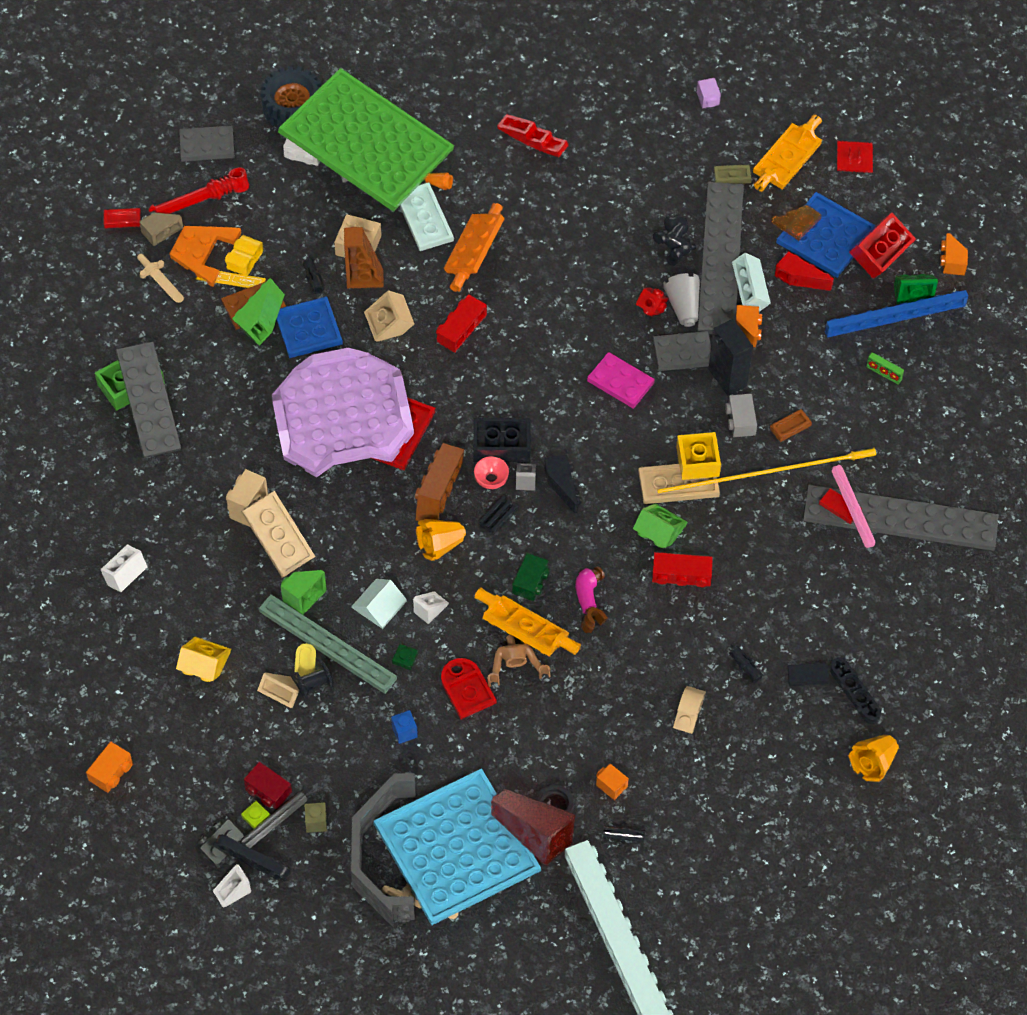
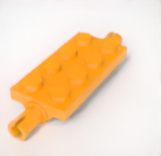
M812 115L810 120L801 126L792 123L753 168V173L760 176L757 182L754 183V187L757 190L764 191L769 183L783 190L822 143V139L814 134V130L822 122L819 116Z
M481 587L477 590L474 598L488 605L489 608L484 612L483 619L490 624L497 626L547 656H550L560 647L573 653V655L578 653L581 644L568 638L569 632L504 595L502 597L494 596Z

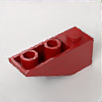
M789 251L776 265L775 276L789 285L829 291L832 289L834 278Z

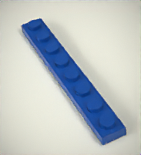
M966 290L955 291L951 294L937 295L929 299H919L915 302L884 307L880 310L867 311L858 315L852 314L840 319L834 318L827 321L825 333L828 338L965 307L968 294Z

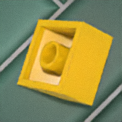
M194 637L181 647L176 669L181 670L186 675L198 676L203 681H214L220 676L231 653V649Z

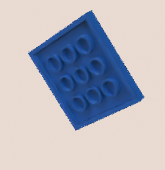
M815 192L780 234L776 243L838 278L854 258L849 251L876 225Z

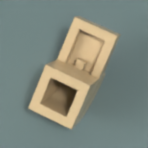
M686 686L679 703L673 728L693 733L706 691Z

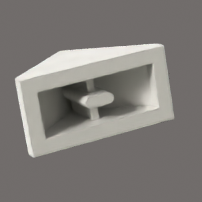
M435 591L415 596L413 599L414 613L427 624L449 604Z
M235 865L213 892L222 907H226L251 893L249 880L241 867Z

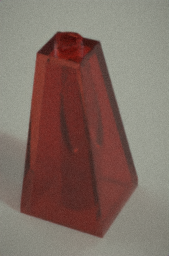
M506 789L493 797L491 801V815L544 865L547 866L573 843L574 814Z

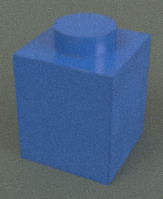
M410 710L391 717L392 729L399 744L418 738L417 726Z

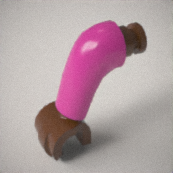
M599 566L591 570L585 568L576 578V593L585 614L581 621V628L585 633H592L595 627L594 620L601 626L608 618L602 610L596 608L593 589L597 586V582L605 577L603 570Z

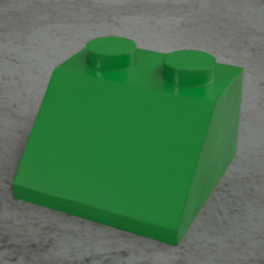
M932 274L896 276L894 283L896 304L933 298L938 279Z

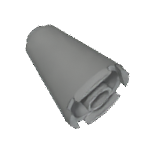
M688 273L679 274L668 278L669 282H663L664 290L680 324L685 327L693 326L698 321L700 280L696 274H693L694 277H689Z

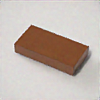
M800 409L771 424L770 430L782 442L810 427L812 422L803 410Z

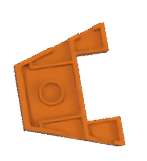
M184 226L170 252V258L187 270L190 269L196 273L197 277L203 278L210 286L214 287L220 271L205 266V263L217 240L234 245L241 235V228Z

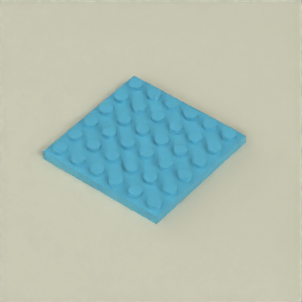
M482 769L374 820V826L431 926L541 871L540 865Z

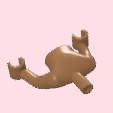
M508 635L506 637L508 645L497 648L493 670L488 675V686L491 687L492 682H497L498 686L500 685L499 673L502 659L505 660L508 667L513 668L525 665L527 655L531 664L539 672L540 679H542V674H548L551 677L550 667L539 662L530 645L525 643L516 644L514 636Z

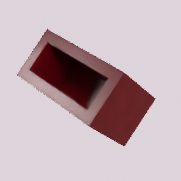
M258 762L244 778L245 790L250 795H256L261 798L262 803L267 807L272 806L276 810L292 793L291 783L261 762Z

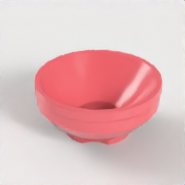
M485 457L475 466V479L484 488L497 489L506 483L509 476V468L504 460L498 457ZM489 474H494L497 479L490 482L486 477Z

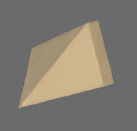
M264 673L257 691L293 708L299 689L290 676Z

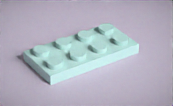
M429 182L419 185L400 204V208L419 251L452 242L454 241V236Z

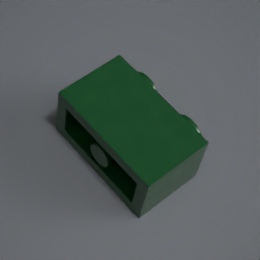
M527 553L512 584V594L534 601L537 595L540 596L543 590L542 582L544 579L547 580L551 569L548 568L549 560Z

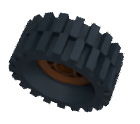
M288 66V70L285 71L284 68H280L279 73L273 71L271 78L267 76L265 83H262L261 86L262 109L266 120H270L272 126L278 124L279 129L321 87V82L317 80V76L315 74L311 75V71L308 69L303 72L302 67H297V70H293V66Z

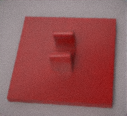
M837 141V171L872 173L873 143Z

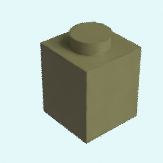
M325 803L305 804L307 833L327 831Z

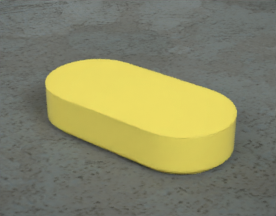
M308 643L301 644L296 650L295 672H298L300 677L315 671L316 650L313 645Z

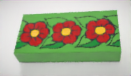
M875 353L870 354L867 368L899 385L902 381L904 370Z

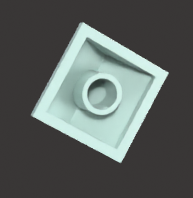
M375 579L352 605V608L383 629L407 602V599L391 580Z

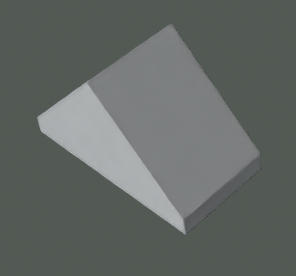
M517 463L516 490H535L536 464Z

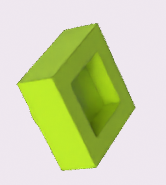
M257 801L241 814V817L253 829L270 816Z

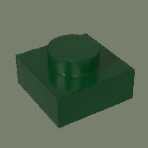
M400 644L392 659V664L411 670L417 658L418 650Z

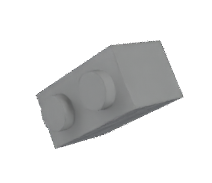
M752 394L730 395L729 402L725 404L726 414L730 415L728 428L732 430L733 437L756 435L757 421Z

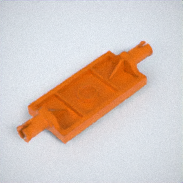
M493 203L488 214L471 215L444 267L446 273L456 275L450 284L451 290L460 292L470 274L477 273L504 221V217L500 214L503 210L500 204Z

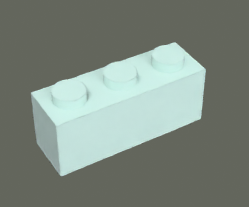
M742 254L732 262L742 305L758 306L760 312L771 304L760 259L752 255Z

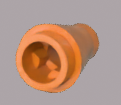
M430 173L425 178V182H429V184L443 190L451 189L453 176L449 175V173Z

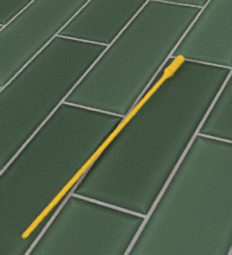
M873 448L856 452L851 451V453L845 456L658 489L657 492L663 493L844 459L854 461L855 459L876 456V450Z

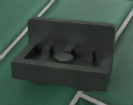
M229 819L217 820L211 826L213 830L208 835L204 834L197 841L198 845L195 847L214 866H217L228 855L214 846V842L219 834L226 835L238 842L245 837Z

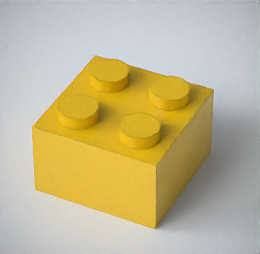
M716 432L679 435L677 437L676 449L682 480L720 476L721 462Z

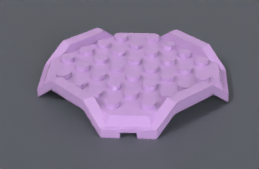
M344 348L311 355L297 365L272 394L284 460L295 466L299 465L305 468L306 472L315 477H318L333 465L367 458L392 462L398 455L402 445L407 443L414 435L401 370L367 352Z

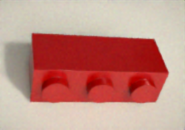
M468 294L465 299L458 303L456 310L450 312L445 323L440 324L437 328V342L456 352L487 315V305Z
M654 552L652 582H657L658 584H677L679 586H710L713 557Z

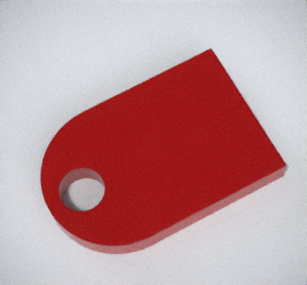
M457 658L444 666L441 673L442 686L460 719L496 704L495 696L479 667L473 661ZM455 666H459L462 668V671L460 673H454L451 671V669Z

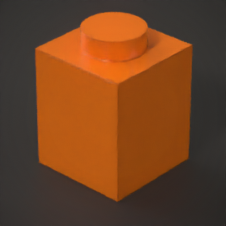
M611 763L606 768H601L596 775V786L613 800L628 787L629 778Z

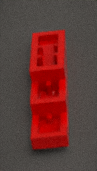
M506 114L497 125L498 129L514 139L556 157H560L568 147L566 140L552 137L551 131L537 128L535 122Z

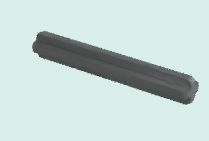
M302 792L297 793L242 838L240 843L251 848L307 802V797Z

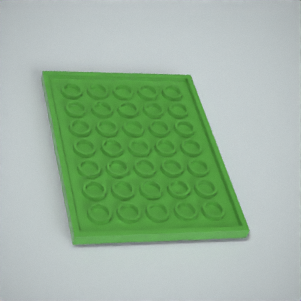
M341 68L278 129V133L393 212L454 148V145Z

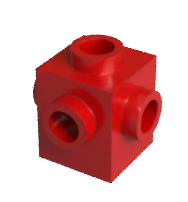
M644 288L636 305L644 309L643 312L649 316L658 315L665 311L668 298L659 289Z

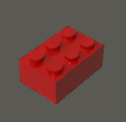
M890 213L858 242L849 253L874 279L883 273L916 238L893 213Z

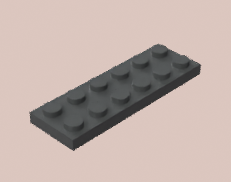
M149 342L116 349L143 458L181 450L154 343Z

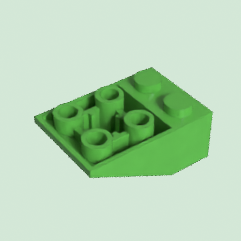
M270 278L262 284L256 294L251 296L248 302L232 318L243 332L259 346L273 331L284 293Z

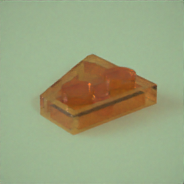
M806 205L797 210L788 211L784 216L777 217L776 215L772 218L771 222L799 241L821 219L822 214Z

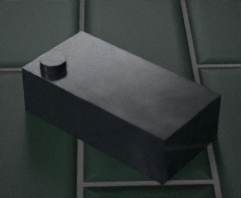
M734 319L714 327L708 370L727 396L747 387L753 345Z

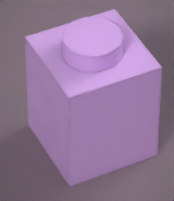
M715 78L698 81L697 94L702 108L719 105L720 91Z

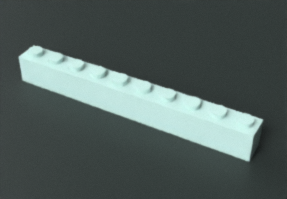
M588 840L566 848L565 859L637 1014L673 1015L670 1009L667 1010L665 1006L666 998L664 993L658 991L655 974L653 972L650 973L647 967L649 963L646 955L641 954L639 950L640 943L637 936H633L630 931L632 927L628 917L624 918L621 912L623 911L622 904L619 899L616 900L614 897V887L611 881L607 882L606 870L603 864H599L597 860L596 848L591 846Z

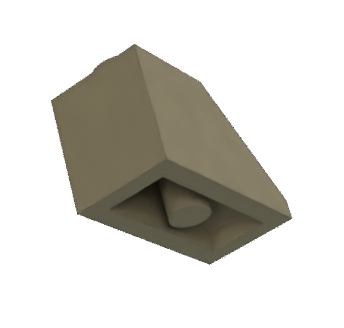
M153 213L140 221L141 233L155 246L183 229L182 217L174 214Z

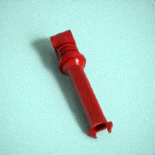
M234 168L223 179L222 177L219 180L210 179V182L205 187L159 205H151L148 210L149 212L155 211V213L171 214L209 198L220 200L224 194L232 193V190L236 193L244 192L250 186L244 168Z

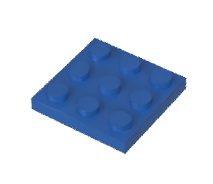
M327 297L279 310L276 321L289 358L343 344Z

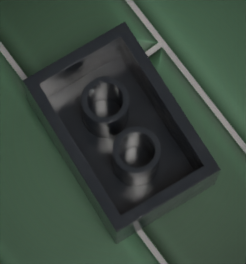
M474 418L473 462H479L481 459L490 456L498 457L504 460V462H530V418Z

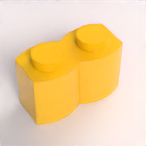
M242 235L240 239L235 241L234 249L228 252L225 257L227 269L242 275H248L263 252V243Z

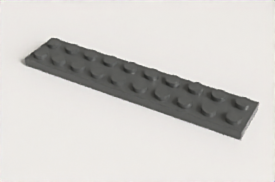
M708 182L698 332L708 331L709 334H713L714 327L731 319H734L736 322L738 285L732 262L740 255L744 184Z
M808 485L803 521L857 529L854 521L852 524H849L819 505L820 500L830 488ZM833 489L834 491L841 494V491L839 489ZM854 492L871 532L995 550L999 514Z

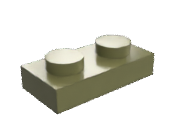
M750 165L714 166L715 182L751 183Z

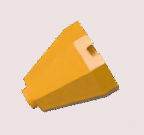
M424 519L418 521L420 526L416 528L418 546L420 550L422 548L425 549L426 553H423V556L431 561L439 559L463 542L466 535L464 526L455 521Z
M881 735L857 742L848 756L853 770L857 774L861 772L864 775L862 777L864 780L879 782L887 773L899 747L897 741L892 736Z

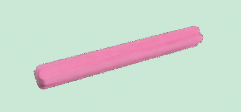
M841 465L834 466L832 468L833 476L866 548L873 547L875 539Z

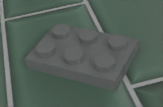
M233 125L180 129L181 162L235 158Z
M708 331L653 336L658 371L709 366L711 344Z

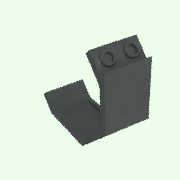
M394 773L352 817L351 876L353 888L393 928L394 920L399 922L414 920V896H386L361 871L362 836L372 826L374 820L378 819L395 799L416 798L415 773Z

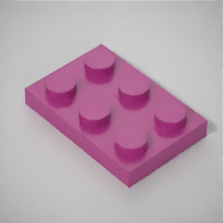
M609 352L587 377L589 383L633 409L655 381L654 378Z

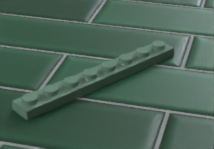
M270 595L260 606V613L306 643L313 645L315 649L384 694L397 680L395 674L273 595Z

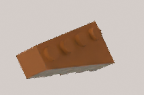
M353 226L344 228L347 288L384 287L383 268L363 227Z
M443 443L440 450H436L434 462H430L428 474L423 476L421 488H417L415 499H417L416 521L424 519L440 520L439 514L443 513L445 509L446 499L451 494L453 482L456 481L463 464L464 449Z

